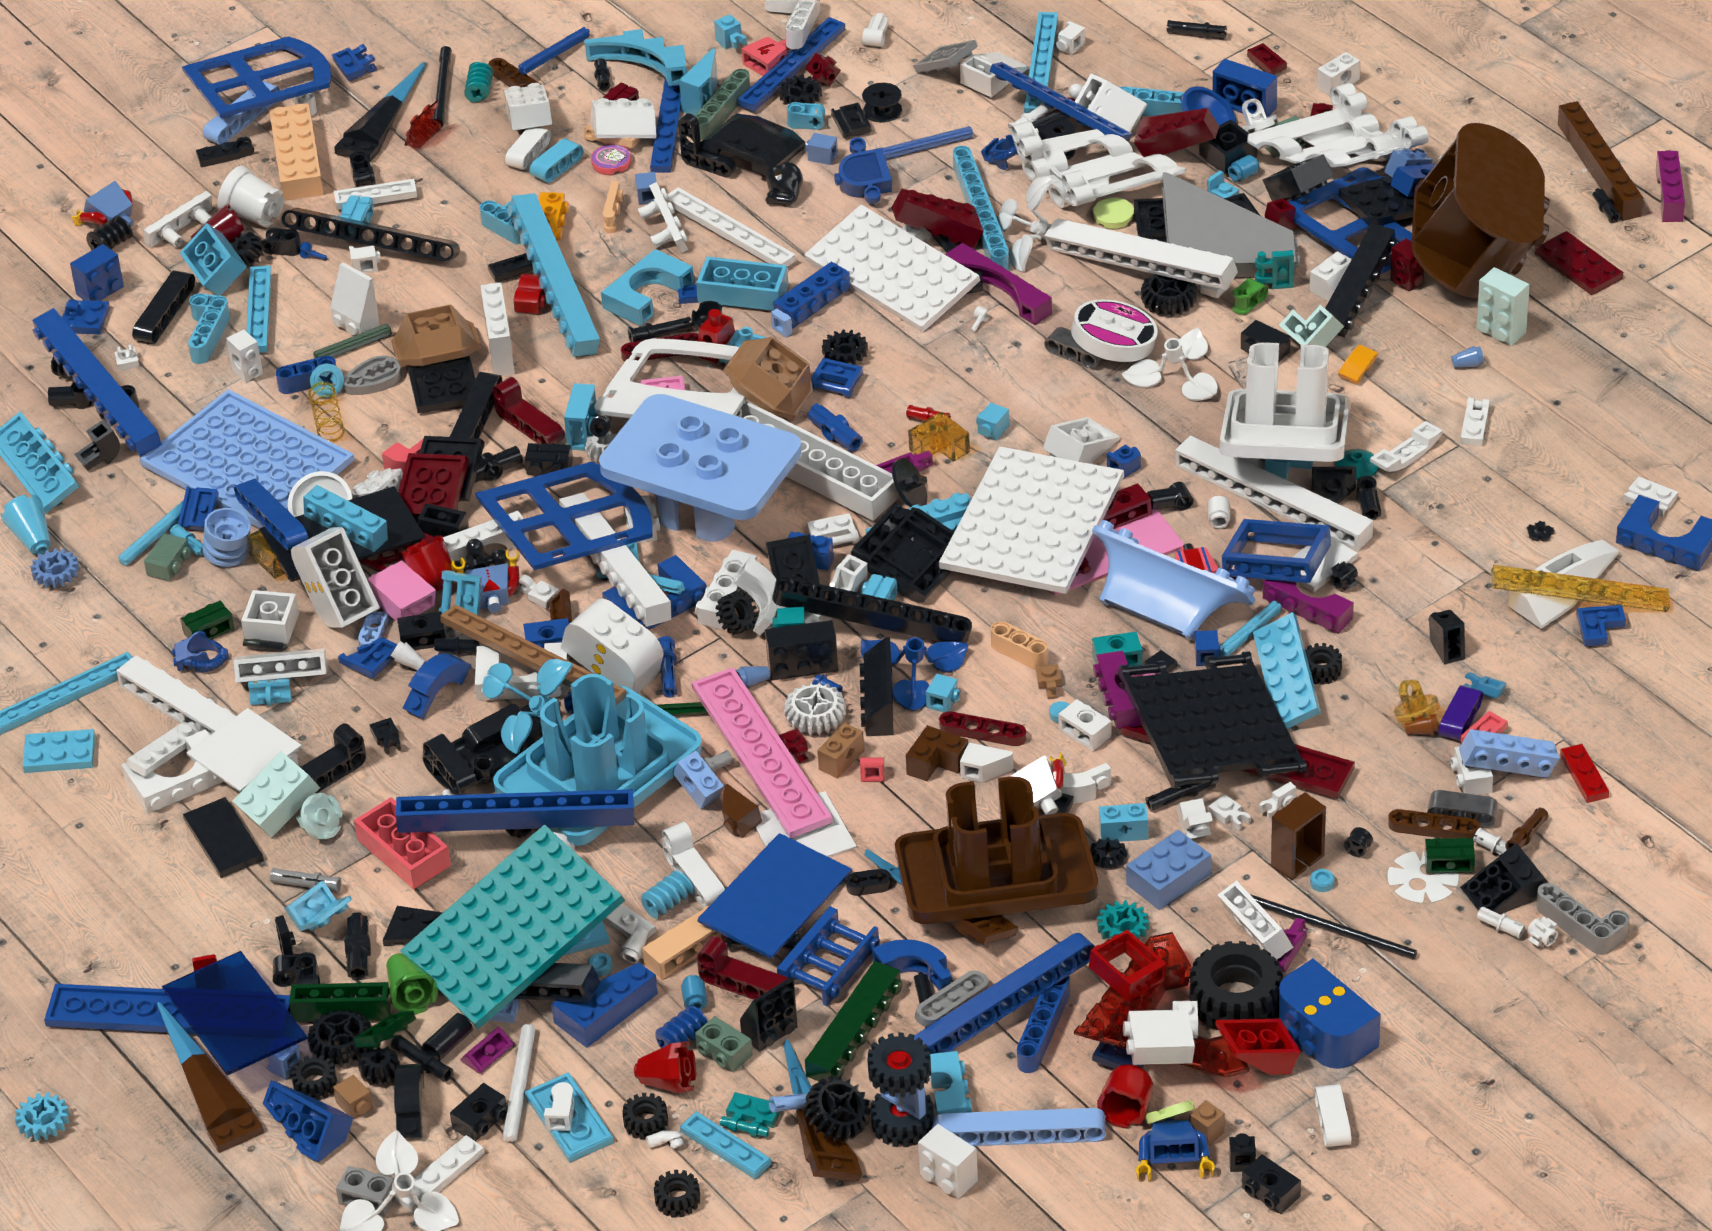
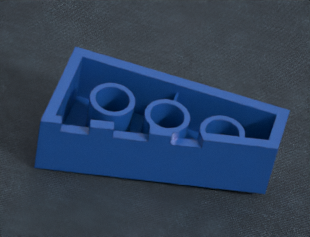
M637 963L600 980V984L590 1003L564 1001L551 1003L554 1024L588 1048L658 994L656 974L641 963Z

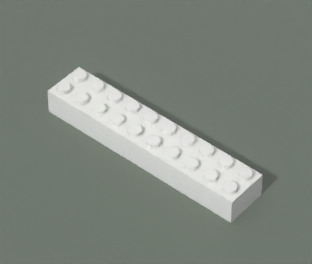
M748 401L744 402L736 414L738 417L793 433L800 438L801 457L786 476L797 483L872 521L900 498L892 473Z

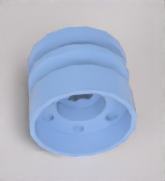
M221 508L214 510L206 517L203 554L212 564L221 567H232L245 561L248 556L251 522L244 513L232 508Z

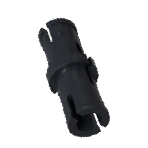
M598 58L594 62V77L597 80L599 90L606 91L610 88V71L607 69L605 59Z

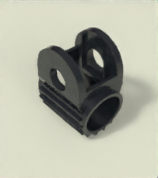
M1057 111L1032 122L1034 128L1038 129V135L1041 140L1075 133L1074 124L1063 113ZM1075 150L1064 152L1067 160L1075 155Z

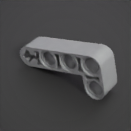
M1544 883L1538 887L1537 911L1546 918L1551 919L1559 928L1593 953L1599 955L1607 954L1628 938L1630 917L1626 912L1614 910L1601 919L1556 885Z

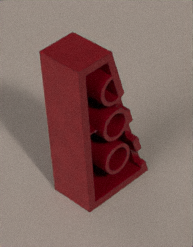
M1208 108L1144 117L1141 120L1134 144L1143 157L1154 154L1165 155L1215 139L1219 125Z
M901 189L891 207L896 221L919 230L924 227L932 235L937 237L939 234L950 237V242L957 244L960 241L973 249L984 232L975 206L969 203L943 199L932 194L919 193L915 190Z

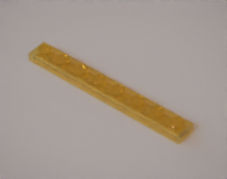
M1493 565L1491 569L1493 589L1622 605L1668 612L1670 608L1668 588Z

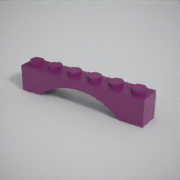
M961 243L945 254L973 272L981 271L983 282L993 285L1008 294L1015 302L1019 310V316L1031 324L1036 325L1052 314V297L966 244Z

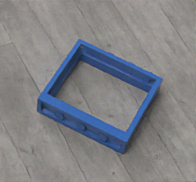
M1243 519L1221 556L1222 569L1228 571L1232 577L1241 576L1244 578L1310 583L1331 546L1330 526ZM1254 532V536H1248V533ZM1248 541L1311 546L1305 558L1241 553ZM1301 570H1305L1306 575H1301Z

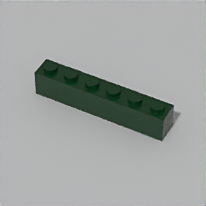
M877 961L873 962L805 1059L806 1077L819 1081L822 1078L826 1080L830 1076L835 1080L837 1077L843 1076L845 1067L849 1061L852 1062L860 1045L865 1044L871 1029L876 1028L882 1013L889 1009L891 1000L901 992L903 982L901 981L900 970Z

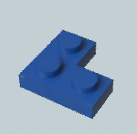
M1622 605L1577 608L1576 616L1584 646L1605 645L1608 640L1605 628L1626 627V618Z

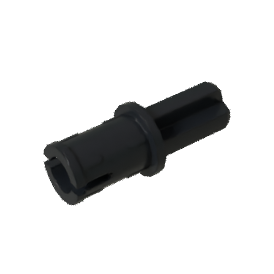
M1595 189L1592 196L1598 203L1599 210L1604 212L1610 223H1614L1612 217L1617 222L1621 218V214L1615 208L1613 199L1609 198L1603 189Z
M456 637V639L435 638L434 640L435 651L455 652V654L459 652L477 653V646H479V641L459 639V637Z

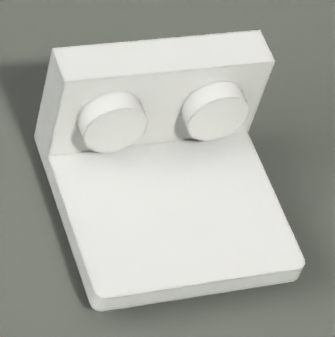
M401 468L372 471L367 475L368 479L353 487V499L393 486L399 491L403 476Z

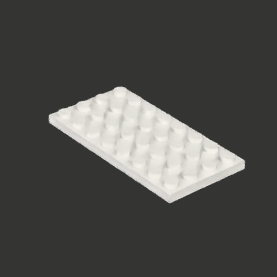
M863 205L857 207L804 254L805 260L819 269L831 261L846 269L850 273V288L922 332L980 282L978 274Z

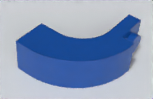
M441 653L430 658L411 679L408 686L412 689L403 709L424 719L438 691L450 682L462 685L472 665L448 653Z
M903 939L886 942L872 948L873 962L877 961L900 970V973L923 972V974L928 975V978L938 991L951 984L952 975L947 968V957L933 945L918 940Z

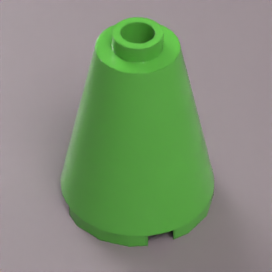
M397 953L388 959L386 968L390 1000L393 1007L400 1012L414 1010L415 1015L426 1011V1007L431 1002L433 1004L438 995L437 984L433 977L406 954Z

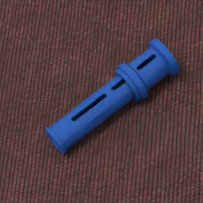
M663 636L658 638L663 649L661 663L662 693L665 697L671 698L674 697V694H677L674 664L677 660L676 653H674L675 640L672 637Z

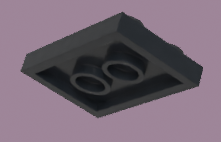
M810 534L766 542L771 572L776 580L784 576L820 584Z

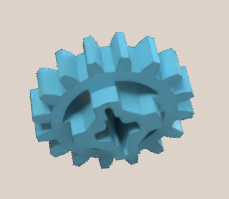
M49 1092L44 1097L37 1093L34 1099L28 1096V1102H20L21 1109L15 1110V1122L19 1133H25L27 1139L33 1135L35 1141H38L41 1136L48 1140V1135L50 1134L55 1137L58 1136L57 1130L64 1131V1124L69 1123L68 1116H70L65 1100H60L57 1094L51 1098Z

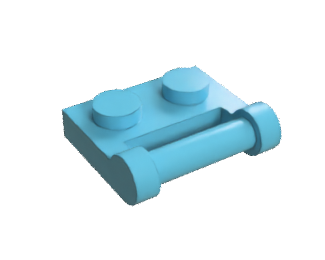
M449 570L442 571V579L444 581L442 605L439 611H442L443 614L450 609L452 581L457 582L456 605L479 616L482 576L455 573Z

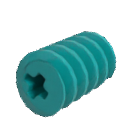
M473 62L469 65L464 95L470 102H479L489 96L493 69L487 63Z

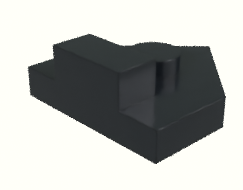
M1356 466L1312 467V490L1320 496L1339 504L1356 490Z

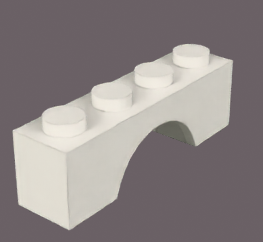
M519 511L508 514L513 521L523 519ZM494 520L443 537L451 561H460L462 557L465 563L467 562L466 544L471 539H479L483 546L499 543L506 546L508 550L516 548ZM528 532L523 533L529 540Z
M848 554L837 566L829 586L858 592L864 582H867L868 563ZM804 611L805 624L834 619Z

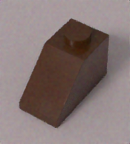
M726 784L724 786L722 804L724 826L730 833L734 832L742 838L762 822L760 811L755 803L729 784Z

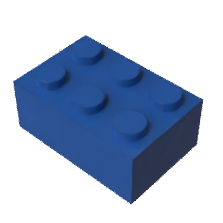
M1224 58L1213 70L1212 91L1223 97L1232 110L1243 113L1242 105L1245 101L1257 99L1261 102L1265 115L1268 117L1277 109L1278 76ZM1251 102L1248 104L1247 109L1249 113L1254 114L1257 107Z

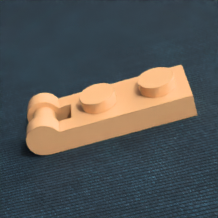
M611 181L603 211L604 230L606 233H614L617 230L615 218L616 215L620 214V202H623L624 195L623 190H620L618 181Z

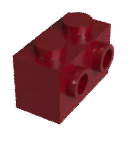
M1406 238L1392 247L1390 280L1405 290L1410 291L1423 282L1424 269L1419 265L1412 252V241Z

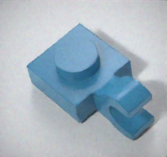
M1468 672L1465 678L1470 679L1472 685L1465 683L1463 686L1483 691V695L1487 698H1499L1505 692L1507 683L1487 676L1482 678L1475 673Z

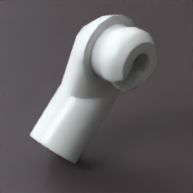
M660 1131L646 1136L649 1148L670 1142L671 1148L675 1149L683 1146L684 1143L681 1139L682 1135L678 1131Z

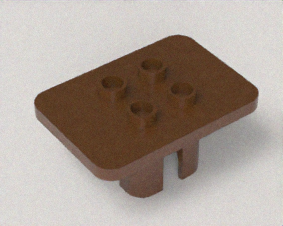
M1009 776L998 778L1000 819L978 822L974 781L957 783L951 786L946 791L948 826L940 829L906 833L895 841V856L910 919L919 924H934L1080 905L1095 900L1099 894L1098 876L1082 820L1070 813L1039 816L1037 806L1034 807L1031 783L1022 777Z

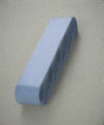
M262 80L271 92L280 90L279 87ZM248 90L233 103L251 99L255 96ZM273 104L220 118L217 115L205 125L203 137L216 144L228 142Z

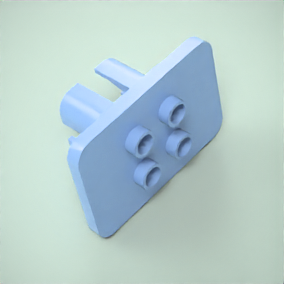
M656 394L649 396L643 401L601 454L599 463L600 472L606 479L656 494L659 523L665 528L678 531L680 528L678 516L679 502L693 506L696 538L715 542L723 540L731 534L735 528L734 519H751L760 512L799 460L802 452L800 438L793 433L666 394Z

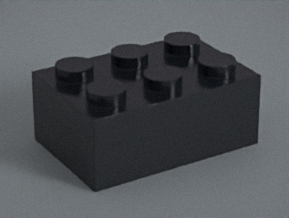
M1324 154L1295 163L1262 180L1272 201L1282 198L1287 201L1304 196L1315 188L1327 185V180L1334 176Z
M832 620L765 629L767 662L771 680L838 671L837 642Z

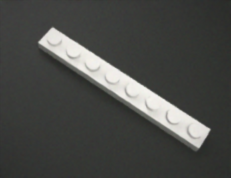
M678 187L667 194L669 199L666 202H671L675 210L765 262L787 265L788 267L796 261L794 253Z

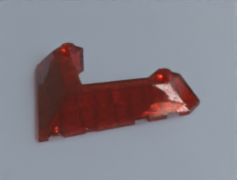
M1173 932L1151 936L1145 942L1149 949L1167 963L1165 980L1128 1002L1113 988L1109 987L1103 994L1101 1001L1096 1003L1086 1015V1020L1082 1025H1078L1074 1030V1035L1126 1049L1128 1036L1123 1034V1022L1128 1020L1129 1011H1153L1167 990L1189 985L1191 964ZM1131 960L1128 968L1121 973L1128 977L1142 969V967L1134 960ZM1198 1036L1197 1039L1193 1037L1195 1044L1193 1062L1180 1064L1213 1077L1227 1078L1250 1072L1248 1064L1233 1055L1223 1036L1210 1039Z

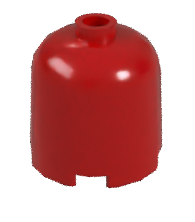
M442 535L435 536V541L427 544L426 540H423L406 548L407 551L401 552L408 567L422 577L436 591L443 589L442 571H453L451 568L452 561Z
M1132 1064L1120 1065L1113 1069L1097 1100V1108L1104 1111L1107 1122L1122 1128H1128L1130 1124L1137 1123L1139 1125L1142 1123L1153 1094V1081L1150 1075L1143 1068Z

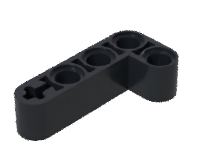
M347 723L339 725L334 731V747L300 767L320 787L316 793L362 766L366 760L363 736Z

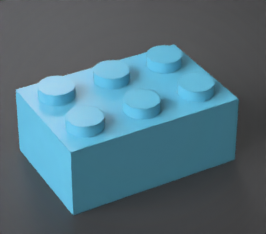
M208 223L180 251L181 256L202 285L218 296H221L247 267L226 237Z

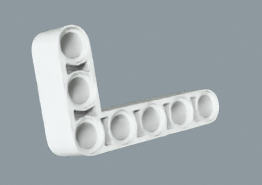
M765 0V10L792 13L786 25L787 48L800 49L804 46L820 13V0Z

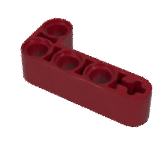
M508 377L492 388L494 408L498 416L538 444H556L565 438V432L560 424L522 398L521 387L515 378Z
M710 936L697 954L698 974L704 982L753 1000L788 979L778 973L729 957L726 943L716 936Z

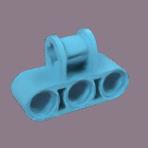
M490 200L482 202L479 206L482 225L514 244H521L520 235L514 228V221L508 215V205L511 201L504 206Z

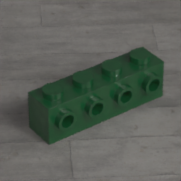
M388 982L292 984L289 999L292 1021L314 1022V1019H320L321 1014L328 1015L330 1010L338 1012L339 1008L341 1011H346L349 1008L352 1013L359 1011L368 1020H383L390 1015L391 1010Z

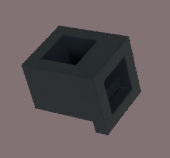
M1240 1133L1236 1137H1229L1230 1172H1243L1256 1160L1255 1136ZM1249 1156V1161L1235 1162V1157Z

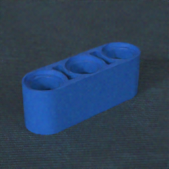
M323 356L279 367L276 370L279 392L291 394L312 389L310 385L312 371L318 365L326 363L336 366L335 358ZM331 373L327 377L319 376L323 380V386L332 384L330 380Z

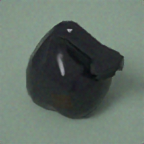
M787 162L774 166L768 171L767 185L770 191L767 193V198H765L766 203L786 205L795 203L803 185V175L797 165Z

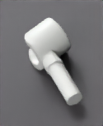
M978 306L974 311V317L977 319L970 330L972 333L976 332L982 321L986 322L988 320L987 309Z

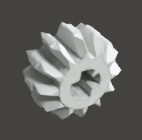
M608 431L603 437L592 435V437L587 438L585 452L590 462L600 464L599 458L617 434H611V431Z

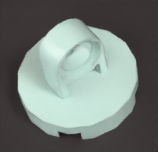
M315 793L308 796L303 802L301 813L296 819L300 827L305 829L309 836L314 839L324 840L334 837L339 832L341 826L338 825L339 818L342 817V810L340 804L332 795Z

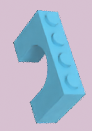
M654 249L601 292L603 309L641 326L654 316L653 302L651 298L635 290L648 284H661L677 292L678 289L683 291V286L695 283L693 266Z

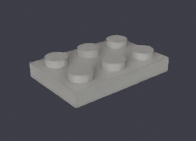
M975 40L939 46L913 65L916 73L923 71L929 73L934 69L940 71L946 67L952 69L960 64L959 61L961 59L971 56L973 54L972 51L978 45Z

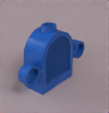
M855 137L850 141V152L852 154L846 156L840 162L839 173L834 174L835 184L840 186L847 195L858 198L864 197L866 202L875 204L879 202L882 193L892 192L890 172L882 148L865 151V140Z

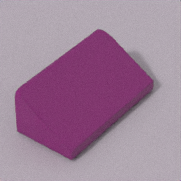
M498 1026L460 1060L481 1074L515 1044Z

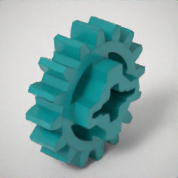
M1124 900L1123 904L1115 901L1114 906L1106 904V910L1101 909L1100 916H1097L1098 933H1102L1103 940L1108 938L1110 940L1114 935H1119L1128 929L1140 940V936L1146 937L1147 930H1149L1148 913H1144V907L1137 908L1136 902L1128 905L1127 900Z

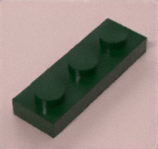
M414 1010L394 1012L353 1038L355 1046L366 1047L368 1050L381 1046L382 1041L395 1037L394 1034L396 1032L407 1029L408 1024L416 1020Z

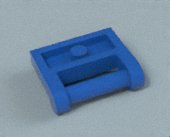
M823 358L811 377L813 390L823 389L840 393L844 397L850 398L854 387L863 374V368ZM821 379L829 380V381H833V382H837V383H842V384H845V386H844V385L835 384V383L826 382V381H822Z

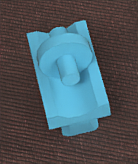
M281 678L277 680L248 682L250 705L267 704V706H272L273 703L292 701L289 679Z

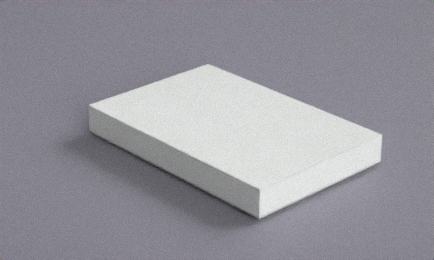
M1331 537V546L1311 582L1297 583L1314 593L1331 580L1330 576L1334 573L1331 570L1333 566L1343 561L1345 563H1353L1358 559V553ZM1306 546L1293 557L1305 558L1311 546ZM1301 570V575H1306L1305 570Z

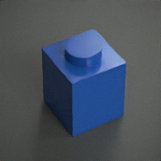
M1217 630L1195 631L1196 667L1205 666V656L1213 655L1214 657H1219Z

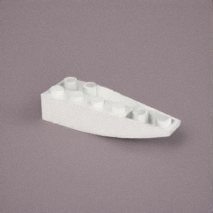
M1598 540L1560 554L1511 585L1509 588L1508 606L1542 629L1575 606L1614 560L1619 551L1604 540Z

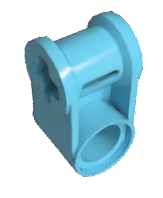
M792 102L787 106V125L792 129H821L824 125L825 107L818 103Z

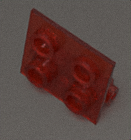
M438 100L432 105L428 104L419 116L415 115L410 121L411 127L405 135L407 137L405 146L411 143L413 148H421L441 130V123L432 119L439 102Z

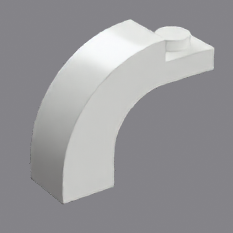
M749 557L738 569L734 584L750 594L755 600L759 615L753 631L761 636L765 629L773 627V618H777V608L786 607L776 605L772 600L776 578L761 563Z
M1104 763L1082 773L1065 772L1064 786L1061 788V792L1074 796L1073 804L1095 800L1097 790L1111 785V767Z

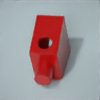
M718 309L710 310L707 320L699 328L698 342L727 345L735 333L733 319L721 314V311ZM698 356L714 363L719 361L718 358Z

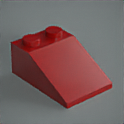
M1281 1019L1216 1020L1215 1025L1236 1058L1269 1075L1292 1073L1301 1051Z

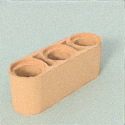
M1003 621L992 624L991 647L995 651L1032 669L1048 665V644L1044 640Z

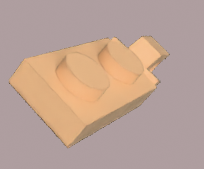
M587 125L584 128V139L592 142L598 140L607 145L615 144L627 149L633 148L640 142V138H596L591 125Z

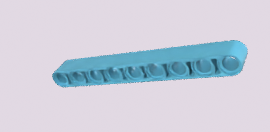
M957 146L953 149V169L966 203L975 206L984 231L980 237V242L985 255L1008 270L1009 250L972 152L967 146Z

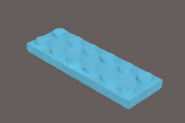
M1292 612L1253 631L1267 691L1286 728H1291L1320 714L1321 710L1295 614Z

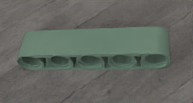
M742 68L734 70L695 115L699 121L701 140L721 126L736 109L738 98L750 88L748 70Z

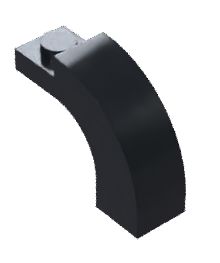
M423 1063L396 1066L394 1082L396 1130L404 1138L423 1137L421 1109L422 1089H425Z

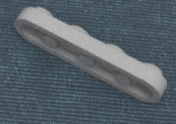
M979 971L967 972L920 1003L915 1012V1020L922 1026H930L986 990L988 985L987 976Z

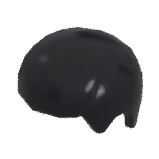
M711 300L703 301L699 304L697 311H692L691 322L697 330L707 320L710 310L718 309L723 314L722 306L718 302Z

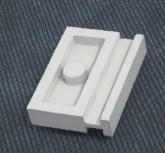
M1639 476L1629 487L1628 492L1623 495V501L1631 505L1638 495L1660 501L1658 515L1662 517L1664 512L1668 511L1678 498L1677 491Z

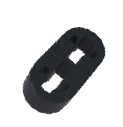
M885 869L854 872L846 878L847 891L854 896L881 893L889 890L891 887V875Z

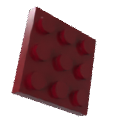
M408 453L398 493L413 517H419L426 503L457 510L469 463L467 456Z

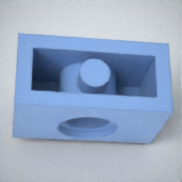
M697 751L677 762L673 775L700 809L719 799L724 785Z

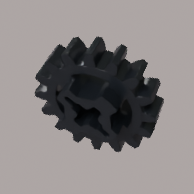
M804 75L800 77L793 76L792 80L786 78V82H781V87H779L780 101H783L784 105L792 102L814 104L815 101L819 102L820 97H822L821 83H818V79L812 80V76L804 78Z
M843 329L841 333L834 331L833 336L828 334L827 339H823L822 354H824L826 359L856 365V361L862 362L863 357H867L868 343L865 336L861 337L860 332L853 334V330H850L849 333H846Z

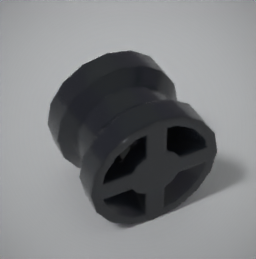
M1356 827L1351 831L1350 837H1347L1345 840L1344 848L1350 855L1362 857L1366 853L1367 848L1372 844L1373 837L1366 829Z

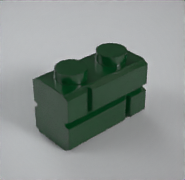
M221 600L208 604L204 608L188 613L180 618L183 633L187 638L198 631H203L207 638L211 640L235 629L232 614Z
M1473 838L1425 839L1426 873H1474L1475 850Z

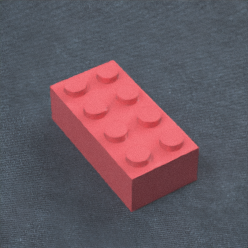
M392 797L354 820L357 840L413 890L451 866L448 846L432 832L398 833L396 801Z

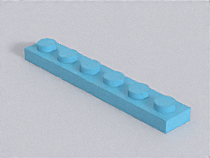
M271 265L250 267L246 332L258 342L259 353L268 352Z

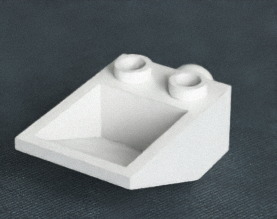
M1090 74L1084 86L1076 83L1069 88V95L1071 98L1076 99V103L1132 133L1147 107V103L1094 74Z

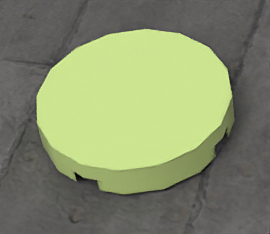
M1107 198L1099 201L1094 206L1093 218L1098 225L1099 223L1104 225V228L1119 229L1127 226L1128 222H1132L1134 219V208L1125 199Z
M1189 1100L1148 1113L1145 1116L1147 1124L1195 1110L1193 1101Z

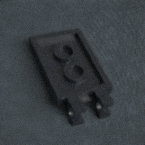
M1163 198L1133 199L1137 236L1167 243Z

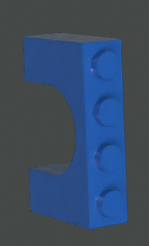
M1638 495L1617 526L1616 543L1699 571L1712 552V519L1700 516L1689 533L1679 537L1663 536L1651 528L1658 519L1660 501Z
M677 555L657 564L660 577L682 581L683 587H685L681 594L670 593L667 595L671 601V618L696 606L697 602L702 600L706 590V583ZM615 586L602 593L603 599L614 603L646 629L650 630L662 624L658 623L646 627L641 619L636 617L634 610L628 607L626 600L620 597Z

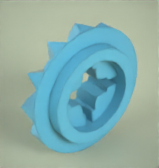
M328 363L318 365L312 371L310 377L312 390L321 397L327 398L337 395L344 384V376L341 370L335 365ZM331 373L330 380L334 383V386L332 384L323 386V380L319 376L327 377Z

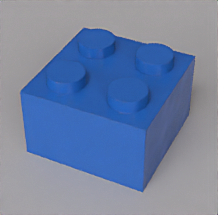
M104 244L70 263L76 295L82 300L101 301L124 287L118 255Z

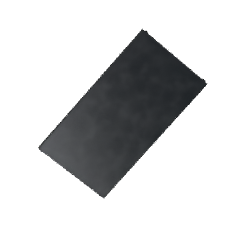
M395 486L348 500L387 521L388 540L375 552L349 539L358 561L420 542L421 539L426 537ZM304 514L295 517L304 526L308 539L329 529L309 519ZM261 527V534L264 536L290 582L300 580L301 578L292 559L291 549L286 550L265 527Z

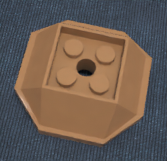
M451 304L406 313L399 330L391 340L392 348L400 367L429 365L466 357L475 351L482 350L474 324L466 320Z
M772 336L744 341L723 369L726 376H729L730 382L736 391L758 407L778 417H786L787 420L793 421L813 392L810 364Z

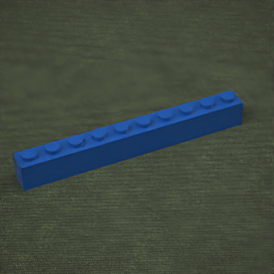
M54 308L32 320L35 327L32 331L37 340L43 341L45 349L53 353V357L59 365L62 363L68 377L72 376L78 389L82 388L88 401L94 402L96 410L99 414H104L109 426L115 427L117 435L120 439H125L126 445L131 452L135 451L141 457L162 445L157 429Z
M633 789L396 797V822L398 833L541 828L543 825H546L548 828L634 825Z

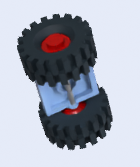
M898 1032V1036L894 1037L893 1033L888 1034L887 1039L883 1036L878 1039L879 1044L874 1042L868 1051L869 1080L872 1082L875 1089L879 1087L881 1094L877 1093L875 1095V1101L872 1100L871 1123L873 1133L876 1132L878 1139L883 1137V1143L888 1145L889 1142H892L893 1147L903 1144L904 1148L909 1147L908 1143L911 1142L913 1145H917L919 1139H922L932 1130V1120L934 1118L933 1102H931L929 1094L926 1095L924 1083L928 1084L929 1076H931V1056L927 1044L923 1045L922 1039L917 1038L914 1040V1035L912 1034L904 1037L902 1032Z

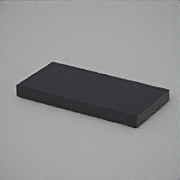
M226 797L183 814L184 821L220 878L264 860L263 854Z

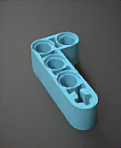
M1119 87L1147 103V107L1142 114L1143 116L1183 112L1181 97L1184 92Z
M199 293L194 294L189 299L192 317L199 322L188 341L192 362L203 364L210 359L230 320V312L227 298Z

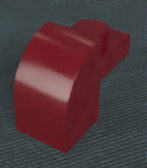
M1283 198L1267 202L1266 219L1290 230L1300 227L1293 222L1296 208Z

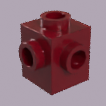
M818 53L814 54L805 68L813 76L812 80L818 79V83H821V85L824 83L828 86H831L841 71L835 65L837 62L828 55L825 57Z

